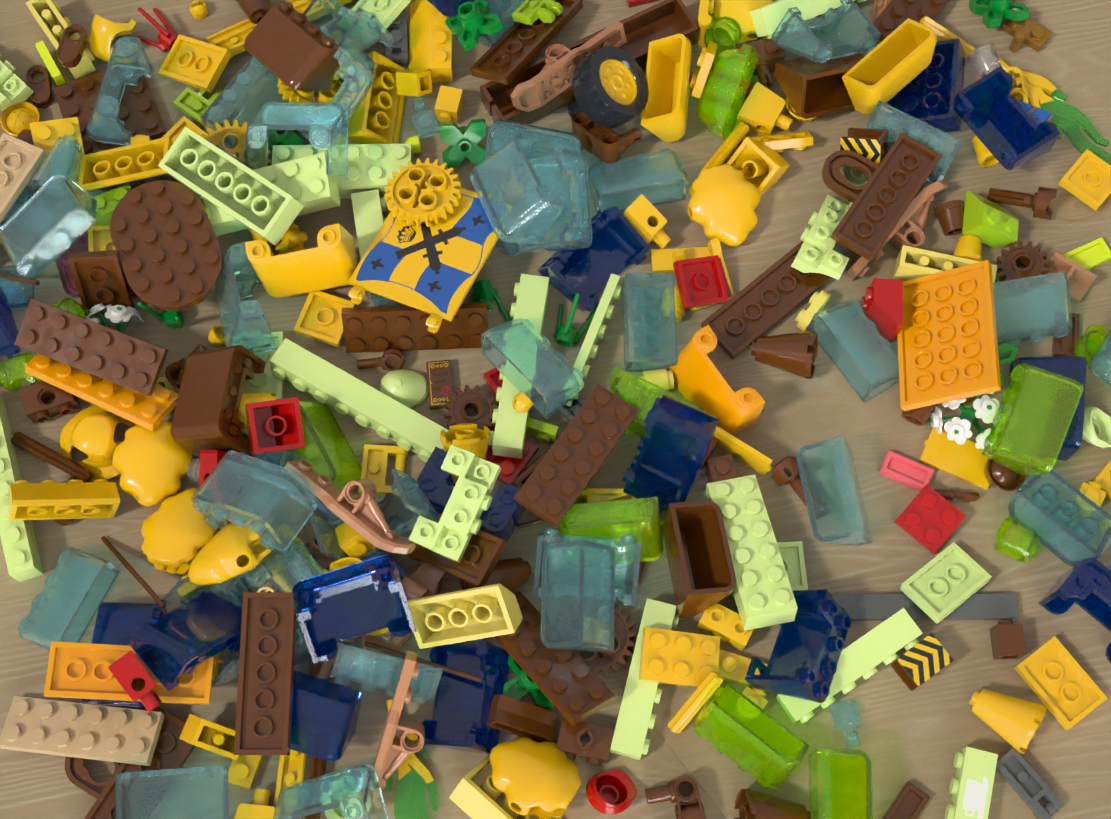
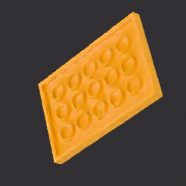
M989 260L903 282V325L897 337L900 407L904 411L1001 390L992 268Z

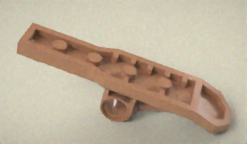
M615 21L586 43L573 50L561 44L549 46L545 51L547 57L545 59L546 64L540 73L532 79L518 84L510 95L513 106L526 112L533 111L544 106L572 86L574 69L581 60L601 47L613 46L619 48L627 42L623 24Z
M939 180L926 186L911 202L873 259L875 262L885 252L882 248L888 241L899 251L903 245L919 248L924 243L925 235L923 228L928 216L927 212L934 198L947 189L948 184L944 180ZM907 237L913 239L915 244L910 243ZM861 256L847 271L845 276L851 281L857 275L861 278L870 269V266L867 265L870 261Z
M300 459L287 462L283 469L287 474L319 498L330 511L376 548L398 554H408L414 551L415 543L411 542L409 538L398 535L395 530H391L386 522L385 516L375 500L376 486L372 480L364 478L351 481L346 484L341 492L331 484L332 481L327 476L319 474L312 469L313 466L308 461ZM359 487L362 489V496L358 492Z
M421 563L419 568L407 575L397 587L398 606L391 628L382 635H365L362 638L363 653L376 662L392 660L395 655L364 646L365 641L399 651L413 632L403 602L438 595L441 582L447 573ZM383 612L378 617L375 623L382 624Z
M407 651L371 772L369 782L371 808L377 810L382 807L383 788L386 786L388 778L395 770H398L410 754L418 752L424 745V726L418 721L400 717L404 703L409 704L413 688L409 687L411 678L417 679L421 664L416 662L417 653ZM409 733H416L419 735L420 738L417 740H410L407 738L406 735H408Z

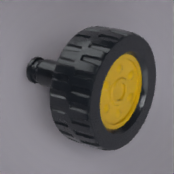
M604 46L593 51L581 60L574 69L572 88L576 100L568 105V114L572 117L576 113L584 112L593 122L607 128H617L631 121L642 113L648 102V84L641 67L628 53L617 47Z

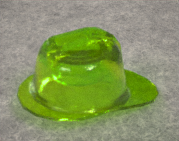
M1093 324L1086 329L1084 335L1076 340L1074 351L1076 358L1083 367L1089 368L1097 378L1107 380L1111 377V353L1106 346L1108 333L1100 325Z

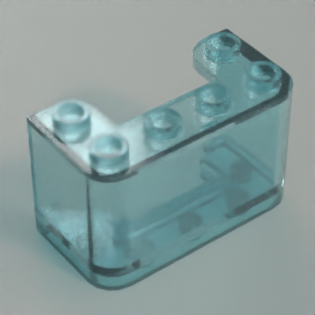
M229 450L191 498L194 503V509L203 514L206 518L204 520L205 523L211 528H224L227 525L226 520L239 528L244 526L250 528L261 538L260 543L267 549L273 550L275 548L283 552L287 550L320 505V502L305 480L295 471L233 450Z
M228 765L116 773V819H229Z

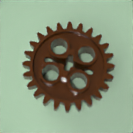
M592 594L590 602H587L586 598L582 596L580 605L576 601H572V610L564 607L566 617L558 615V620L562 625H554V629L560 632L563 639L579 656L581 648L590 647L593 650V655L590 658L580 657L597 676L602 671L604 676L608 677V669L611 668L617 673V663L622 666L626 665L623 656L631 658L632 653L627 648H635V643L629 641V639L635 638L636 633L629 630L635 624L634 622H626L630 617V613L621 614L623 605L615 608L614 599L607 604L605 603L604 595L599 602L596 601L595 595ZM587 615H590L596 635H600L598 643L603 658L598 657L594 639H589L591 629L586 618ZM605 615L610 619V623L607 626H600L596 622L597 617ZM580 622L585 625L586 630L581 634H577L571 629L573 624ZM612 639L617 642L618 647L613 651H609L604 647V642Z

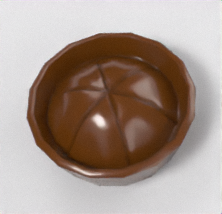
M1001 449L991 454L985 464L984 473L988 483L994 488L1003 491H1014L1021 487L1025 481L1026 470L1023 461L1016 453L1007 449Z

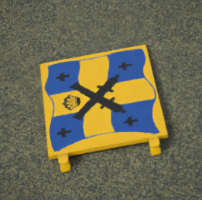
M462 188V198L458 199L459 206H453V214L446 212V220L439 217V224L432 220L429 227L426 226L425 222H422L420 227H417L416 222L413 221L408 226L406 219L400 223L398 216L393 217L390 211L348 281L349 284L354 286L349 291V297L352 298L351 302L359 305L363 300L365 291H370L431 314L426 320V325L429 332L437 333L442 319L452 322L512 216L515 206Z

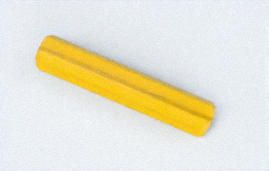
M924 16L921 18L920 23L932 28L935 31L937 40L966 59L974 55L975 48L930 17Z
M739 122L702 169L723 165L747 135L750 127L744 122Z
M711 671L668 722V727L673 733L679 734L721 685L723 678L720 673Z

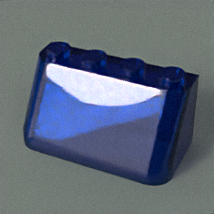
M294 670L290 749L326 761L339 760L355 734L363 692Z

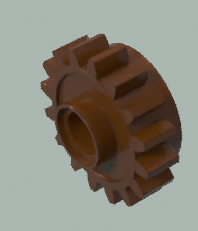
M1019 241L1017 247L1010 243L1009 251L1002 249L1001 256H997L998 265L996 273H999L998 280H1004V287L1010 286L1015 292L1017 289L1023 290V292L1030 288L1035 290L1038 283L1043 284L1044 277L1049 275L1050 260H1047V252L1040 253L1041 246L1038 245L1033 248L1031 241L1028 242L1027 246H1023L1022 241ZM1024 265V266H1027V268H1023V269H1022V268H1019L1018 266Z
M466 385L463 392L460 388H457L455 390L456 396L450 394L448 397L451 403H445L444 406L446 410H449L444 414V418L450 420L447 426L473 423L477 424V429L484 430V426L491 430L494 426L491 422L492 412L498 408L496 405H491L494 397L487 398L488 390L486 389L482 393L478 392V385L475 386L474 390H470L469 385ZM465 409H474L476 416H468L465 413Z

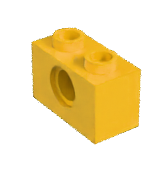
M718 603L704 611L697 625V629L711 636L720 637V641L740 651H743L754 630L744 631L740 615Z
M189 714L179 739L237 761L239 755H234L235 730Z

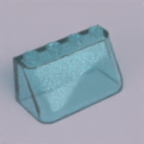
M251 56L200 117L207 134L209 135L207 127L214 131L216 129L215 122L219 123L222 127L224 126V119H227L230 125H232L234 119H237L239 126L243 121H246L247 129L252 125L256 127L254 134L267 129L268 127L258 119L260 103L274 105L280 115H284L293 106H289V100H283V94L278 93L279 88L277 84L279 78L254 56ZM228 135L224 139V144L227 147L233 146L235 143L233 135ZM247 149L244 152V159L251 157L254 154V150Z
M662 149L659 152L650 154L641 153L629 158L621 157L618 162L610 164L597 161L591 164L587 170L588 183L597 216L623 212L641 194L653 206L686 200L689 186L687 173L677 153L670 149Z
M55 175L50 178L0 228V242L17 273L21 277L35 280L97 220V200L65 175Z
M1057 272L993 283L998 344L1006 341L1016 345L1023 340L1029 339L1035 342L1053 335L1059 338L1068 335L1072 330L1070 290L1066 273Z
M849 299L824 308L813 315L808 330L817 332L818 343L864 404L899 382L898 357L892 351L890 342L882 338L876 324L872 320H868L863 313V308L857 301L854 302Z
M519 317L489 328L481 334L482 354L518 391H522L533 402L534 407L546 420L583 391L584 376L577 368H572L567 363L568 361L564 354L560 351L556 352L551 347L548 338L544 335L540 336L535 331V327L530 320H524Z
M844 436L802 447L797 453V463L814 537L823 544L860 546L873 543L852 450Z
M583 539L552 543L545 548L542 556L541 640L546 647L597 652L614 651V547Z
M70 547L68 550H63L58 558V565L54 572L47 576L45 587L41 594L34 598L31 605L32 609L28 616L21 620L18 626L19 636L50 652L51 641L79 643L120 570L109 561L80 549Z

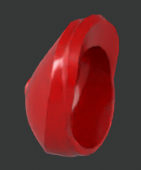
M613 769L593 775L587 782L586 795L589 803L597 811L603 814H617L623 812L631 805L637 796V789L625 772Z

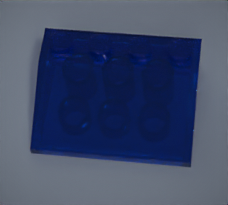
M959 38L936 42L929 66L888 101L887 128L936 134L961 131L966 53Z

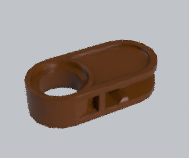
M72 24L66 27L57 48V59L65 68L76 67L82 59L88 42V36L81 25ZM74 33L82 34L78 40L70 39Z
M41 65L31 66L26 72L27 85L34 91L30 99L37 108H47L54 101L51 77L45 67ZM38 73L44 74L41 80H33L34 75Z

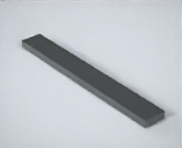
M906 594L812 595L814 621H885L902 608L907 611L913 621H933ZM973 594L942 621L1017 620L1016 594Z

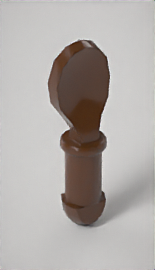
M934 489L946 500L950 501L957 498L969 503L980 498L977 492Z

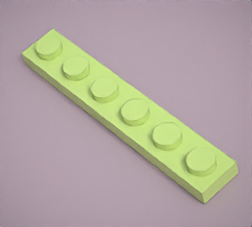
M612 273L610 275L562 393V404L571 407L573 400L579 399L583 387L580 385L581 380L588 377L591 367L588 365L589 360L596 357L599 345H596L598 338L603 339L607 325H604L606 318L611 319L615 307L612 303L614 299H619L622 291V286H619L620 276Z

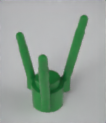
M480 280L473 285L475 293L471 295L473 303H487L488 312H492L491 302L494 298L507 324L512 323L498 296L497 289L492 287L491 281Z
M576 293L567 322L563 323V325L564 306L563 304L559 305L556 330L553 336L555 337V342L564 347L570 348L573 347L574 343H579L582 334L593 320L598 307L596 305L579 331L576 332L577 328L571 324L580 298L579 293Z
M140 301L137 303L139 307L157 318L159 322H165L169 328H183L184 317L180 310H163L162 314H159Z

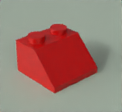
M873 278L870 287H866L865 296L861 298L860 308L864 311V319L888 343H893L903 325V280Z
M298 397L248 403L245 405L251 455L305 448Z

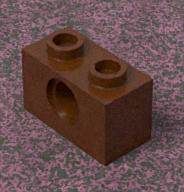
M45 381L19 389L25 414L33 423H43L50 420L51 417L68 415L73 413L75 409L81 408L77 396ZM55 397L52 403L47 404L50 398Z

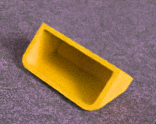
M908 18L842 76L855 110L866 115L876 113L929 66L937 42L935 31L932 28Z
M675 34L651 41L648 48L646 80L649 95L647 105L642 111L641 125L666 143L681 139L687 127L692 52L691 41L683 34Z

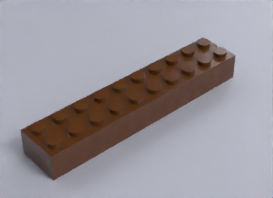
M664 0L619 21L623 24L627 40L619 49L628 53L641 69L647 67L648 48L651 41L675 34H683L691 41V46L698 43L700 27L682 0ZM604 29L565 47L570 50L578 48ZM546 56L529 63L508 85L490 81L480 86L481 101L489 115L492 116L501 135L576 100L573 88L570 86L544 106L533 111L526 112L513 106L510 95L515 87L539 74L546 64Z

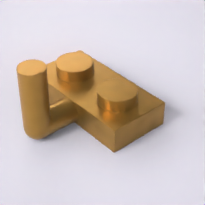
M1030 18L1021 21L1007 19L1001 30L1014 37L1009 46L1012 52L1017 51L1022 43L1039 52L1052 34L1050 30Z

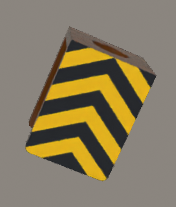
M849 128L848 137L843 136L840 139V150L854 151L879 165L888 153V130Z
M931 633L894 661L891 667L908 689L913 691L951 663L953 659Z

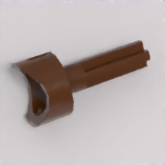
M1039 186L1038 192L1032 195L990 188L988 200L994 203L1026 208L1032 207L1031 211H1034V218L1051 220L1052 211L1048 204L1056 197L1057 189Z
M785 457L773 467L772 479L779 487L789 483L815 518L819 520L829 510L800 476L801 471L806 466L798 457ZM785 467L791 472L790 475L785 471Z

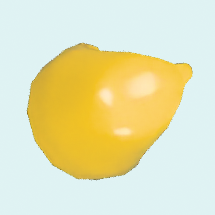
M95 14L89 35V50L92 55L114 65L134 60L135 57L128 56L123 48L114 50L111 44L120 35L132 34L137 22L131 19L129 23H116Z

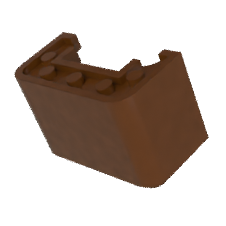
M242 345L190 353L186 359L171 426V436L174 441L200 456V450H219L232 454L248 452L250 441L247 438H243L240 430L244 429L245 424L239 421L237 416L245 380L254 379L255 374L264 373L266 362Z

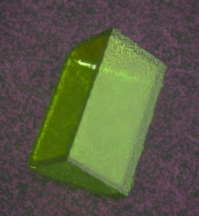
M1026 363L1018 364L1011 373L1008 389L1002 395L1003 402L993 418V427L984 441L982 455L1021 475L1047 474L1056 462L1081 398L1083 385L1072 378Z
M299 401L305 448H298L296 450L301 459L311 463L312 469L319 474L327 476L332 481L331 484L342 492L347 483L361 479L362 467L330 407L321 402Z
M658 497L573 504L558 525L564 559L569 566L574 568L655 561L664 552L661 510Z
M725 680L693 721L694 731L700 738L706 739L716 747L720 754L734 761L742 771L748 772L766 789H777L798 766L810 746Z
M817 748L809 754V811L811 819H873L872 763L870 757L861 750Z

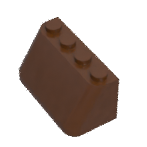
M286 1L275 3L248 34L244 43L245 50L288 87L298 91L329 90L343 51L332 37L324 34L319 26L312 24L307 20V16L299 13L293 8L291 3Z
M846 47L776 62L775 79L795 112L805 119L852 109L854 105L842 80V76L864 58L865 55Z
M709 500L669 503L662 524V533L679 618L694 617L733 592L736 586V576L722 512L718 504Z

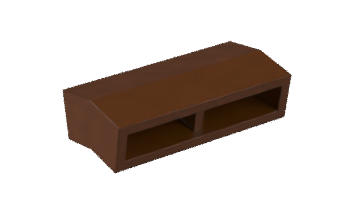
M497 694L494 695L488 726L521 737H528L536 742H550L553 740L558 713Z

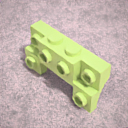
M1 54L0 113L11 105L25 102L34 93L14 73L17 69L7 60L1 61L4 58Z
M827 195L819 212L814 211L807 224L811 225L810 229L806 227L799 239L803 243L791 267L803 273H821L839 280L849 258L833 250L836 241L830 237L853 204L852 202L847 205Z
M451 445L441 469L459 477L439 523L419 516L409 540L460 563L472 534L476 535L480 529L482 520L479 518L482 511H487L492 501L490 493L501 468L499 465L476 457L471 452Z

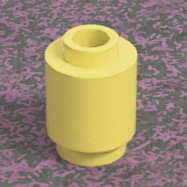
M664 368L642 371V376H638L639 390H644V394L649 395L666 393L674 389L672 370L666 371Z

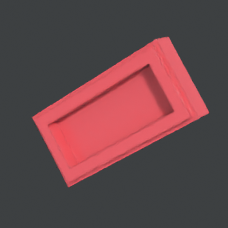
M888 450L878 474L921 491L926 484L929 485L934 469Z

